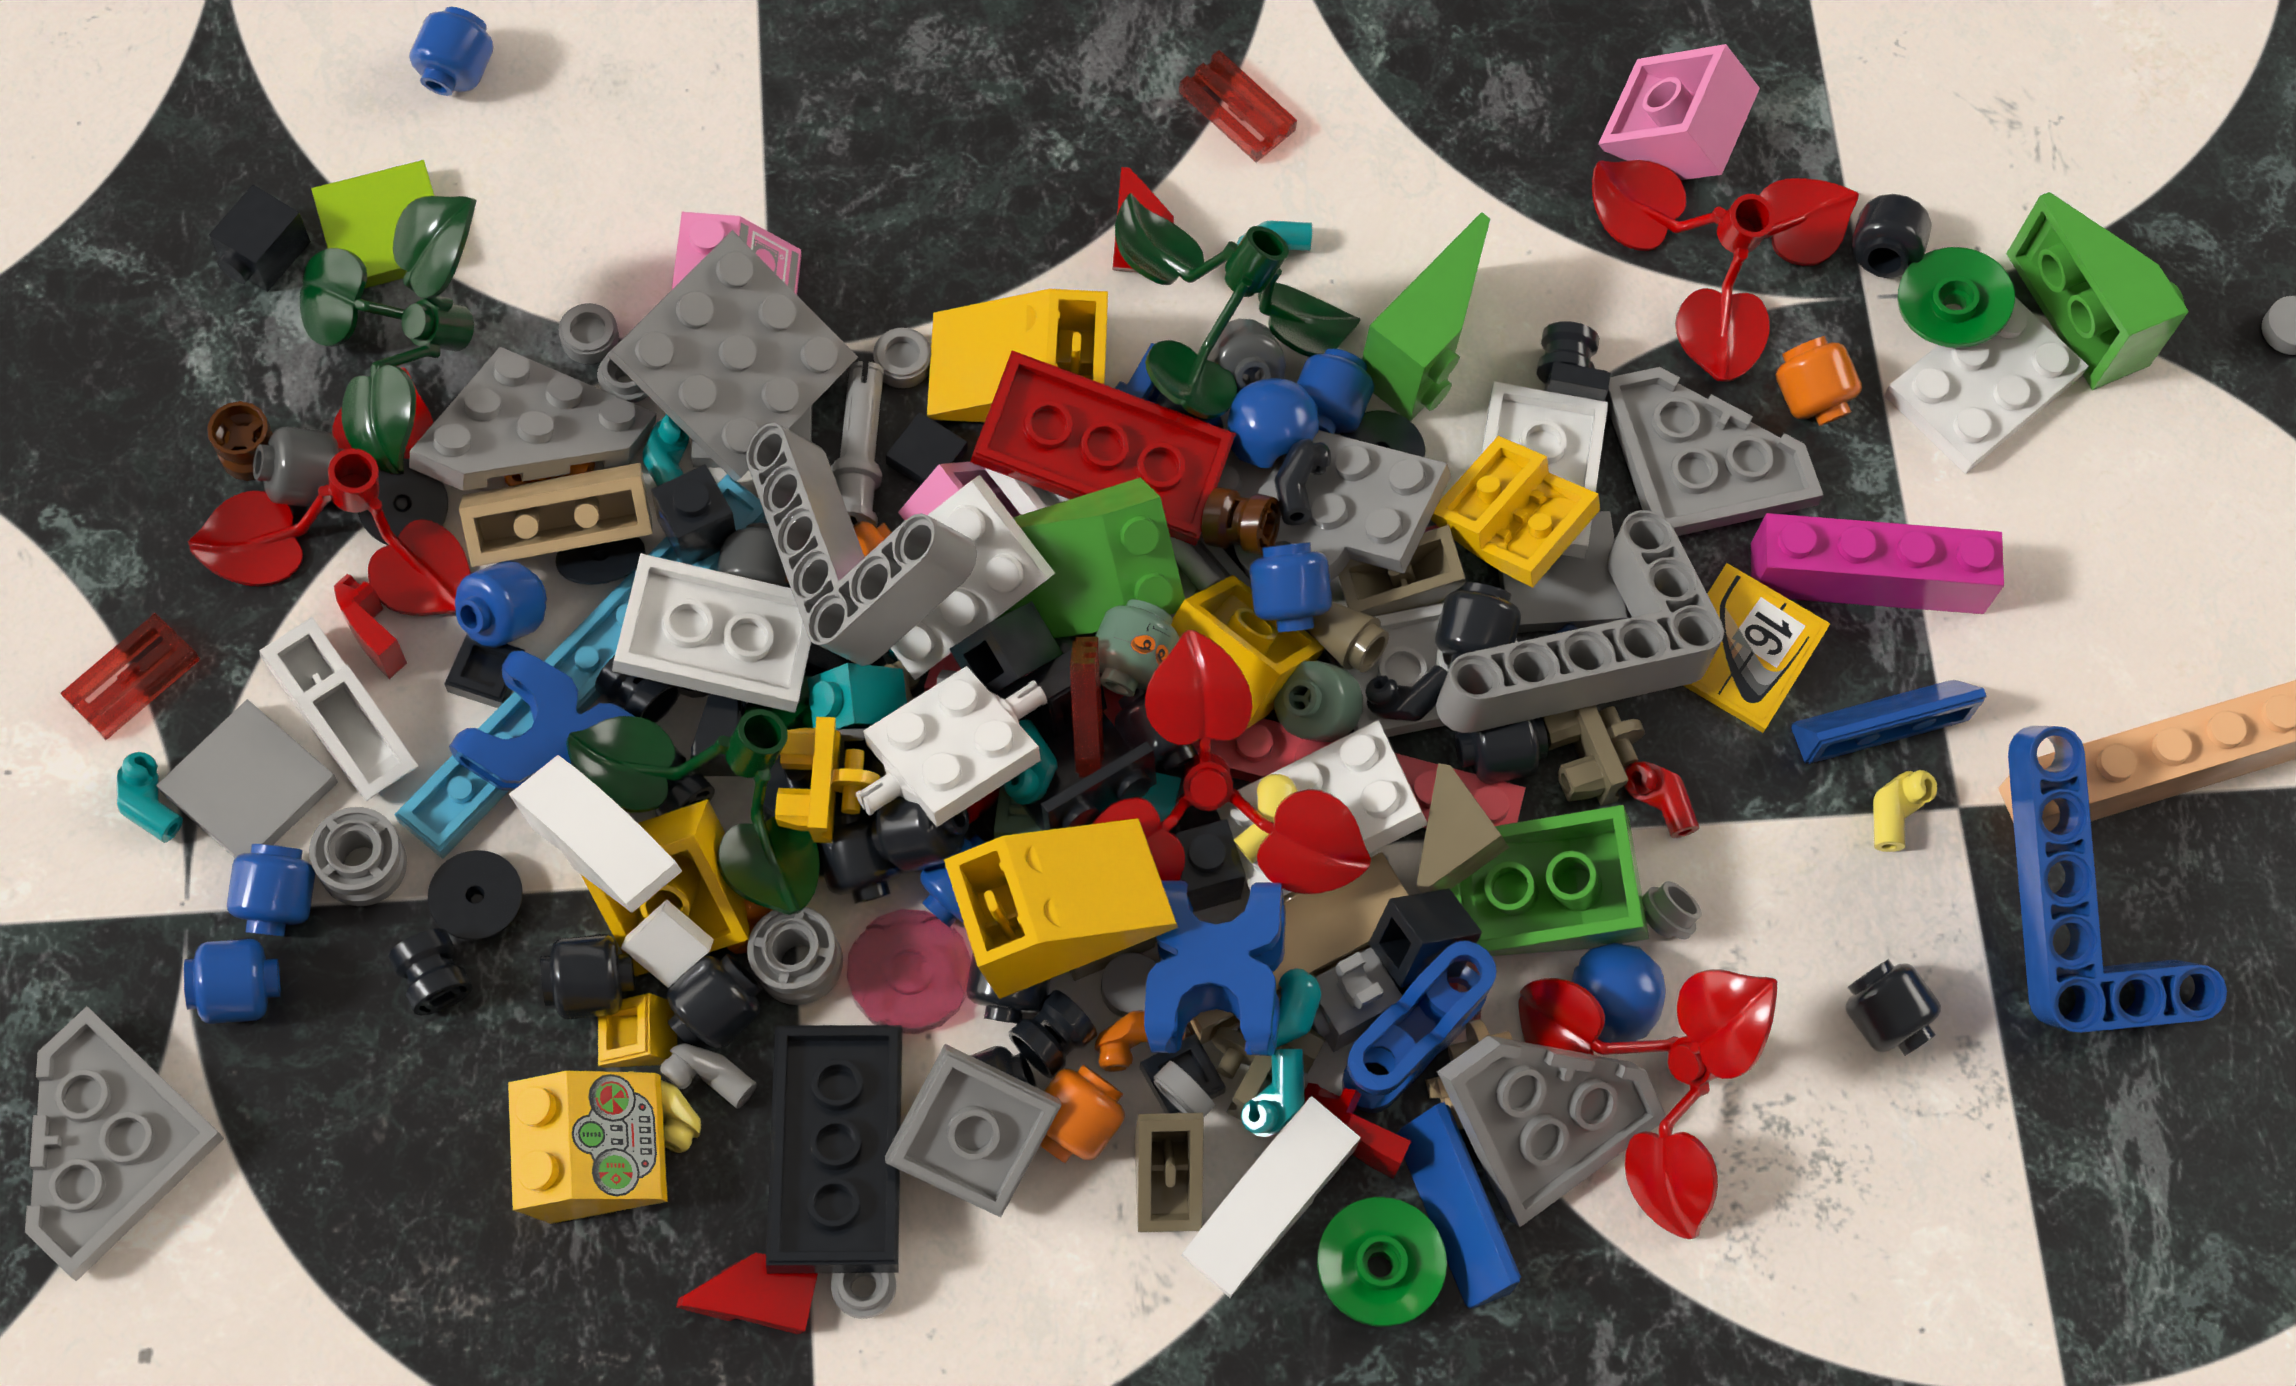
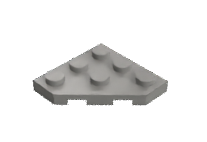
M499 347L410 450L409 468L465 491L487 487L488 478L520 474L522 481L570 474V465L601 461L604 468L628 465L647 441L656 424L657 413Z
M1661 367L1610 377L1605 402H1608L1607 408L1642 510L1656 512L1666 518L1677 536L1763 518L1766 513L1781 514L1818 506L1824 494L1804 443L1785 433L1781 438L1752 423L1753 416L1712 394L1707 399L1678 383L1680 377Z
M87 1006L37 1053L36 1078L39 1080L37 1115H33L30 1168L33 1170L31 1206H27L25 1233L75 1281L82 1277L224 1139L208 1121Z
M1488 1035L1437 1071L1506 1218L1519 1227L1626 1150L1630 1139L1640 1132L1652 1131L1666 1116L1646 1070L1632 1062Z

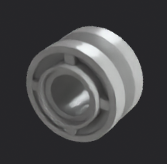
M350 807L339 810L329 815L319 824L310 841L309 857L315 873L326 891L333 898L347 905L367 906L378 903L389 897L399 887L405 876L407 856L404 846L391 822L375 810L364 807ZM361 847L373 849L370 858L363 864L358 866L344 865L346 857L353 850Z
M805 907L800 913L791 915L772 910L758 921L748 940L747 954L752 970L765 991L780 1002L791 1005L812 1003L828 994L839 980L843 968L842 949L828 921L811 908ZM800 945L810 947L808 955L800 963L794 965L781 963L784 954L792 947Z

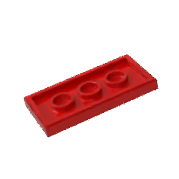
M1012 350L970 463L1068 499L1080 497L1141 477L1161 497L1170 537L1196 546L1202 532V515L1206 501L1213 489L1218 486L1236 433Z

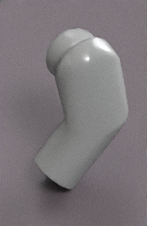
M687 1043L676 1045L670 1049L672 1055L660 1067L661 1074L679 1089L687 1088L691 1084L692 1079L697 1075L737 1109L750 1099L757 1088L755 1081L722 1054Z

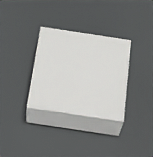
M666 899L625 937L621 949L669 988L710 951L714 939Z

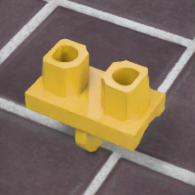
M816 717L815 728L787 730L788 738L780 753V764L783 769L812 770L811 789L778 788L775 820L778 826L798 831H809L813 842L833 843L836 792L842 793V813L859 814L861 805L856 797V792L880 779L881 776L877 773L863 770L864 751L859 749H847L845 753V767L838 769L841 733L836 730V718Z

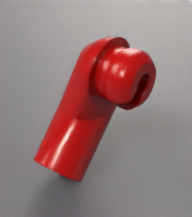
M1645 761L1635 762L1627 766L1625 773L1628 782L1624 785L1625 789L1633 798L1662 811L1671 838L1685 837L1699 830L1700 827L1687 790L1678 774Z

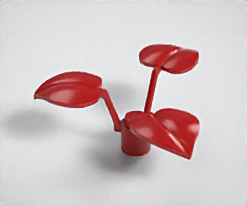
M1601 160L1596 164L1592 177L1593 202L1603 227L1611 237L1628 248L1651 251L1659 247L1663 242L1667 229L1674 233H1682L1712 223L1718 224L1717 236L1720 243L1726 250L1734 253L1732 263L1722 284V292L1702 288L1691 293L1679 307L1676 314L1675 327L1679 343L1688 356L1714 379L1723 382H1730L1741 377L1756 363L1766 346L1770 332L1769 316L1763 301L1751 293L1732 294L1734 283L1743 262L1748 257V253L1755 250L1763 239L1771 237L1772 246L1776 254L1789 263L1801 266H1814L1824 262L1836 252L1843 241L1850 216L1859 197L1858 192L1828 181L1806 178L1783 179L1768 185L1760 195L1745 194L1740 196L1728 210L1716 207L1711 213L1685 221H1676L1686 207V192L1678 176L1667 167L1645 160L1621 162Z
M401 367V369H403L411 378L408 370L404 367ZM416 387L415 419L404 453L405 459H410V450L433 424L431 413ZM342 407L335 417L332 435L337 440L339 448L345 450L340 451L331 459L328 467L329 485L319 487L317 498L298 524L293 525V515L288 505L272 502L265 491H247L234 495L219 505L202 528L188 541L192 554L214 574L246 586L273 585L289 578L300 568L303 554L301 546L295 537L305 534L329 501H333L337 507L347 512L357 513L365 510L371 512L382 538L388 544L377 550L372 555L368 564L369 583L376 590L380 602L388 609L410 616L456 613L455 596L457 587L465 576L471 574L465 552L460 543L451 532L438 523L419 519L406 525L398 537L392 532L382 510V502L378 499L379 470L377 462L368 452L352 448L349 444L342 425Z
M1186 630L1171 652L1154 671L1145 694L1147 717L1151 726L1161 737L1177 745H1188L1199 740V755L1187 762L1182 772L1184 793L1177 798L1176 805L1162 822L1151 802L1144 798L1134 797L1113 803L1104 809L1092 824L1138 818L1161 881H1179L1185 865L1184 848L1180 840L1168 831L1177 825L1186 809L1191 805L1200 810L1212 811L1230 802L1259 829L1269 834L1258 848L1257 862L1261 871L1271 882L1281 883L1282 889L1301 894L1328 892L1353 882L1368 870L1371 857L1366 849L1355 817L1339 798L1328 792L1315 789L1292 793L1278 805L1273 823L1246 801L1239 791L1233 789L1231 772L1227 763L1218 755L1211 753V738L1216 740H1232L1244 733L1251 719L1253 708L1250 687L1237 663L1220 645L1195 630Z
M1709 969L1696 973L1683 984L1677 1002L1678 1022L1686 1036L1681 1038L1673 1036L1665 1040L1611 1043L1597 1039L1603 1030L1605 1015L1599 1002L1587 989L1569 980L1557 978L1539 979L1525 985L1520 991L1518 1009L1522 1033L1526 1043L1594 1055V1052L1602 1055L1648 1052L1669 1053L1668 1067L1671 1074L1677 1080L1690 1085V1090L1660 1122L1659 1135L1645 1131L1634 1135L1630 1139L1625 1155V1174L1628 1186L1638 1205L1657 1225L1684 1239L1699 1237L1702 1224L1711 1212L1717 1197V1169L1711 1153L1699 1139L1686 1132L1673 1134V1128L1699 1097L1709 1093V1081L1717 1078L1733 1079L1750 1071L1758 1062L1767 1043L1774 1019L1777 980L1769 977L1747 976L1722 969Z

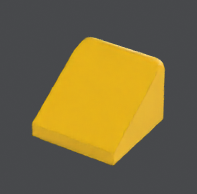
M651 993L623 999L622 1006L617 1013L598 1016V1066L603 1068L661 1065L672 1055L670 1049L677 1045V1034L668 1024V1020L674 1015L668 1000Z

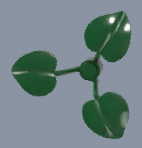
M1132 193L1126 197L1120 207L1115 223L1118 249L1124 260L1145 278L1157 284L1171 285L1180 276L1184 281L1193 283L1226 262L1225 282L1234 292L1198 353L1183 343L1165 340L1157 342L1152 346L1145 361L1147 373L1158 390L1175 404H1181L1187 412L1196 417L1213 419L1222 416L1230 409L1237 395L1236 382L1231 372L1222 368L1219 364L1207 360L1243 297H1251L1258 293L1259 311L1264 315L1270 316L1268 326L1271 333L1281 343L1307 357L1324 354L1330 348L1337 349L1360 322V318L1291 286L1275 283L1282 274L1280 267L1287 258L1289 249L1282 237L1269 228L1263 226L1250 227L1238 245L1233 241H1229L1222 252L1204 262L1202 249L1189 234L1169 220L1145 208Z
M424 196L415 199L403 210L395 228L393 240L394 259L400 268L407 271L403 278L404 285L414 291L420 298H424L409 305L406 309L360 299L367 283V269L362 260L348 250L329 248L318 252L309 260L303 273V287L300 290L301 318L307 334L316 343L333 347L346 342L355 331L358 310L402 320L401 324L404 334L415 345L421 346L373 362L370 368V376H357L353 378L348 384L344 395L342 425L349 444L352 448L364 450L372 455L377 462L378 469L387 473L404 474V453L412 432L416 412V392L413 381L403 369L397 366L424 357L438 358L441 354L440 349L461 351L468 346L473 336L474 320L470 310L463 305L453 304L451 298L439 295L450 284L462 256L477 202L474 198L465 196Z
M813 676L803 677L795 713L748 702L744 709V714L731 737L719 736L714 745L678 767H671L675 758V748L669 735L659 725L648 719L634 716H618L601 721L584 730L569 733L566 745L572 766L603 790L624 811L630 813H643L659 808L667 798V780H680L718 755L724 754L734 773L744 778H754L755 781L751 807V820L753 824L743 823L732 826L723 836L717 851V863L724 881L742 898L788 915L800 913L812 899L818 884L820 869L819 852L816 842H813L809 831H798L778 826L775 816L765 821L763 807L767 784L771 779L770 770L787 742V730L813 728L808 678Z

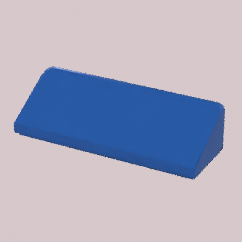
M1949 680L1792 723L1791 729L1804 762L1811 764L1969 721L1982 705L1987 695L1982 687L1958 680Z
M1445 1102L1439 1103L1402 1127L1397 1132V1135L1411 1141L1404 1156L1405 1162L1428 1217L1443 1240L1447 1263L1462 1299L1468 1308H1476L1510 1295L1520 1282L1521 1275L1449 1105H1446Z

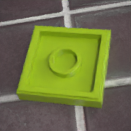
M424 160L311 188L327 248L348 250L362 260L367 269L365 288L404 278L407 271L397 265L393 254L395 228L399 217L408 204L424 196H434Z

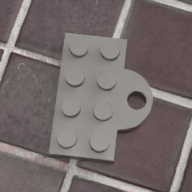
M1318 430L1312 441L1313 443L1322 442L1328 446L1331 452L1330 466L1326 467V472L1322 475L1310 473L1305 484L1312 516L1306 523L1296 526L1285 524L1281 516L1279 532L1274 546L1311 542L1312 551L1320 552L1327 557L1330 582L1343 571L1350 559L1404 574L1451 478L1448 464ZM1230 449L1217 487L1237 490L1245 498L1261 494L1278 499L1274 480L1287 454L1279 456L1272 467L1260 468L1240 460ZM1234 544L1239 562L1250 579V565L1257 558L1263 556L1246 553L1240 545Z

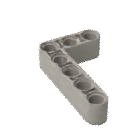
M776 423L764 425L752 437L746 455L747 465L804 627L812 643L861 666L870 665L885 654L971 575L977 558L976 545L972 539L922 513L915 514L905 520L864 557L824 450L820 446Z
M1638 510L1629 514L1623 521L1608 555L1607 566L1609 573L1631 618L1487 648L1458 656L1450 665L1436 703L1437 715L1443 724L1461 733H1472L1692 684L1700 680L1706 673L1723 640L1724 628L1669 521L1660 514L1649 510Z

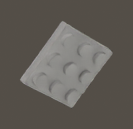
M733 230L607 354L735 482L742 478L749 470L746 455L750 441L756 432L764 425L776 423L789 429L858 358Z

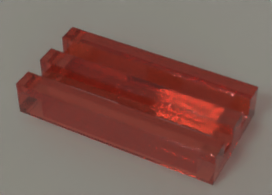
M1220 50L1211 56V62L1208 65L1203 62L1198 66L1192 78L1187 75L1179 83V93L1256 163L1296 131L1297 119ZM1207 85L1228 105V109L1240 120H1245L1265 139L1259 141L1202 88Z
M154 613L60 694L106 741L194 666L200 658L169 625ZM159 636L164 639L137 663L133 662L117 676V680L90 703L85 701L87 697Z
M1076 637V641H1073L1070 660L1076 773H1079V778L1087 777L1101 769L1103 763L1104 737L1098 637Z

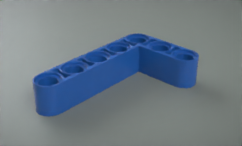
M2029 726L2021 729L2013 736L2009 744L2008 763L2028 998L2032 1013L2039 1021L2046 1025L2080 1033L2195 1022L2213 1018L2221 1011L2226 1002L2227 988L2219 972L2207 965L2180 960H2163L2103 966L2086 760L2082 741L2075 732L2066 727ZM2045 738H2048L2053 744L2055 756L2052 764L2045 770L2039 764L2037 750L2040 743ZM2054 800L2059 807L2060 819L2057 826L2053 830L2048 831L2044 826L2042 815L2046 804ZM2059 862L2065 871V882L2060 890L2053 893L2049 888L2048 873L2051 867ZM2065 924L2070 932V944L2067 950L2058 955L2053 946V937L2056 930ZM2190 975L2193 978L2195 990L2191 1000L2183 1004L2179 995L2180 986L2183 980ZM2128 981H2131L2135 988V999L2129 1008L2123 1010L2119 1002V993L2122 987ZM2071 986L2076 996L2075 1006L2068 1015L2062 1016L2058 1007L2059 997L2066 988Z

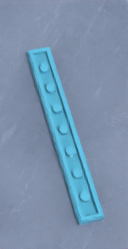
M728 474L717 484L733 512L736 530L743 529L752 523H768L760 499L737 481L735 482ZM667 537L648 554L680 562ZM720 552L693 564V566L717 571ZM636 570L629 574L544 661L573 679L578 689L576 711L579 714L587 711L601 696L595 688V681L602 668L616 654ZM514 692L478 729L505 740L520 737L533 725L531 708ZM452 755L394 815L403 827L444 859L508 791H503L491 785L461 765Z

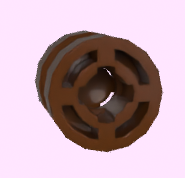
M242 401L228 403L218 408L211 416L207 426L208 438L217 452L222 466L229 475L244 481L255 480L253 474L255 452L259 444H268L273 434L270 424L262 410L254 404Z
M1223 487L1213 489L1206 501L1202 515L1201 529L1205 544L1224 549L1233 544L1240 545L1246 553L1263 556L1262 548L1274 546L1278 536L1281 518L1278 499L1261 494L1245 498L1234 489Z

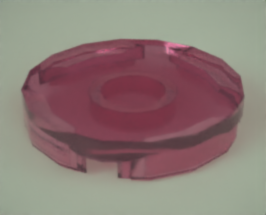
M900 909L878 916L866 926V930L860 934L857 941L855 940L848 953L847 983L855 1006L871 1023L902 1027V1033L920 1034L942 1026L960 1010L967 996L966 989L971 958L964 938L954 927L953 929L948 927L934 914L926 910Z

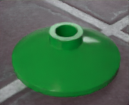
M1947 247L1930 251L1924 254L1920 262L1909 265L1900 280L1897 300L1902 318L1918 336L1940 346L1964 348L1984 343L2003 330L2013 312L2015 290L2008 273L1993 258L1973 249ZM1956 304L1959 305L1962 309L1953 310L1947 308L1946 305Z
M1372 1197L1348 1205L1332 1218L1319 1243L1317 1268L1325 1293L1341 1312L1353 1320L1366 1325L1392 1327L1414 1320L1433 1304L1445 1281L1447 1258L1444 1243L1438 1230L1423 1212L1409 1203L1398 1199ZM1375 1256L1385 1258L1391 1267L1390 1274L1385 1277L1374 1276L1368 1269V1260Z

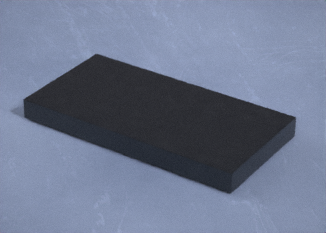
M902 1025L775 1026L766 1246L767 1274L899 1273L900 1170L887 1164L885 1155L901 1127Z

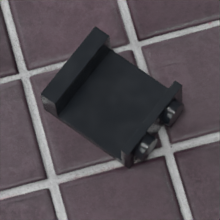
M1069 650L995 694L1000 698L1006 699L1027 686L1029 682L1035 681L1038 685L1080 661V659L1072 650ZM1040 706L1018 720H1031L1058 763V768L1044 797L1035 803L1022 805L1041 831L1090 825L1104 809L1113 803L1127 798H1142L1152 786L1157 784L1154 750L1146 741L1130 751L1104 712L1097 714L1057 738L1044 725Z

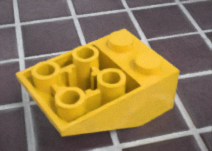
M1045 289L934 312L927 417L932 420L985 422L1012 350L1105 384L1108 291Z
M1138 818L1005 835L944 859L977 966L999 999L1178 928Z

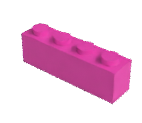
M1766 513L1751 542V577L1784 597L1794 600L1984 614L2004 587L2002 532Z

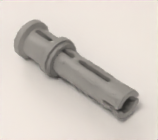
M863 361L852 363L847 369L848 383L840 458L834 461L831 469L852 525L854 526L861 521H868L877 527L878 517L872 510L874 490L881 485L882 472L874 460L885 370L879 364L869 362L867 382L864 383V376H862Z

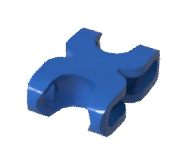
M514 651L509 653L502 664V678L506 686L517 693L530 706L534 721L532 727L522 736L506 740L487 734L477 728H466L455 736L449 748L455 760L498 789L513 791L557 755L571 764L566 745L569 733L584 730L606 719L633 715L613 703H599L584 713L579 714L576 711L578 689L571 677L527 652Z
M1162 881L1178 928L1154 937L1157 941L1158 955L1161 961L1154 965L1147 976L1144 1016L1145 1032L1151 1053H1176L1181 1049L1182 1039L1188 1022L1201 1012L1218 1009L1233 1013L1240 1020V1029L1246 1040L1245 1052L1247 1055L1272 1056L1276 1050L1280 1019V1001L1276 993V980L1273 971L1282 963L1285 953L1286 910L1281 883H1254L1251 885L1250 896L1244 912L1233 921L1215 925L1200 921L1193 914V906L1187 896L1188 884L1186 881Z
M1459 941L1448 946L1416 978L1401 999L1387 1008L1354 1042L1343 1073L1342 1089L1357 1090L1361 1094L1356 1106L1358 1110L1367 1113H1378L1390 1107L1423 1073L1436 1055L1445 1050L1463 1032L1466 1024L1473 1021L1479 1015L1497 973L1493 957L1485 948L1470 941ZM1466 960L1475 964L1479 972L1478 975L1473 969L1465 966L1460 977L1447 979L1449 966L1458 961ZM1449 983H1459L1465 986L1468 991L1459 992L1451 988ZM1371 1063H1378L1384 1066L1389 1074L1375 1075L1369 1072L1366 1067Z

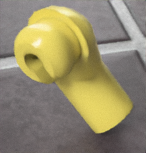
M1925 770L1906 771L1899 774L1876 792L1873 800L1875 849L1883 852H1894L1905 848V818L1920 809L1925 803L1932 801L1937 794V782L1929 772Z
M1271 774L1264 777L1257 787L1258 812L1274 823L1275 812L1280 802L1290 794L1298 792L1294 782L1288 776L1282 774ZM1253 823L1234 838L1233 841L1244 856L1254 864L1257 861L1258 848L1269 834L1259 829Z
M661 1080L663 1121L665 1122L663 1125L664 1145L671 1151L682 1153L690 1148L693 1138L700 1136L701 1120L678 1087Z

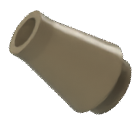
M1332 602L1330 610L1326 613L1313 616L1314 628L1306 629L1344 669L1351 670L1355 668L1361 673L1367 672L1376 664L1389 640V633L1381 628L1380 619Z

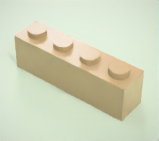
M1383 852L1371 857V863L1366 872L1341 888L1316 894L1290 892L1284 895L1286 910L1285 953L1282 963L1273 971L1279 1001L1282 988L1278 983L1285 972L1298 968L1317 977L1332 969L1338 962L1349 956L1367 950L1371 947L1368 942L1389 899L1408 896ZM1215 1009L1199 1013L1188 1022L1187 1027L1192 1035L1196 1033L1203 1045L1212 1040L1218 1028L1227 1027L1233 1029L1240 1025V1020L1233 1013Z

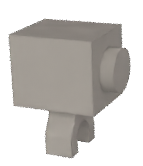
M1371 947L1361 953L1357 952L1338 962L1332 969L1315 977L1319 982L1322 997L1312 1029L1324 1037L1331 1050L1335 1052L1357 1040L1387 1008L1401 999L1400 991Z

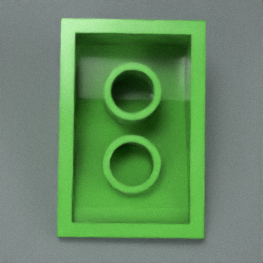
M2051 192L2039 196L2006 253L2058 337L2089 366L2083 377L2092 390L2149 367L2189 312L2184 304L2181 291L2174 283L2168 280L2159 264Z
M1482 212L1369 326L1362 360L1366 363L1368 367L1366 372L1371 376L1375 385L1373 394L1409 421H1412L1424 407L1429 411L1434 410L1451 389L1452 383L1448 381V377L1460 359V356L1455 352L1490 223V218Z
M1141 477L1013 517L1055 574L998 618L1032 601L1053 638L1098 632L1108 609L1118 605L1126 606L1128 600L1131 599L1153 604L1166 611L1169 615L1176 613L1185 600L1161 497Z
M1624 805L1495 826L1509 848L1450 889L1483 932L1477 944L1485 948L1491 956L1582 950L1610 943L1623 944L1649 939L1630 819Z

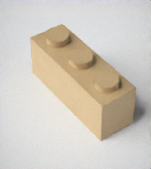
M641 463L464 494L459 506L471 567L653 534L652 517Z

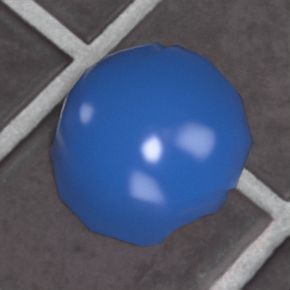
M1263 379L1245 386L1237 393L1228 414L1227 431L1236 433L1231 450L1244 462L1260 468L1272 467L1275 460L1279 456L1287 454L1293 444L1310 438L1313 440L1319 429L1318 405L1301 385L1288 379Z
M1610 943L1592 948L1580 958L1579 965L1574 969L1571 982L1587 989L1603 1008L1605 1024L1597 1039L1611 1043L1637 1041L1647 1037L1659 1021L1665 1002L1666 988L1660 966L1640 947Z

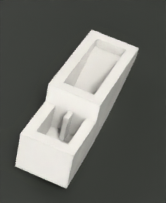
M313 617L259 650L262 660L365 801H368L418 768L416 761L349 665H346Z
M559 755L509 794L532 829L561 850L573 869L632 913L682 872L676 861L626 811Z
M1311 1096L1236 1184L1181 1256L1231 1298L1309 1208L1315 1196L1353 1154L1361 1137Z

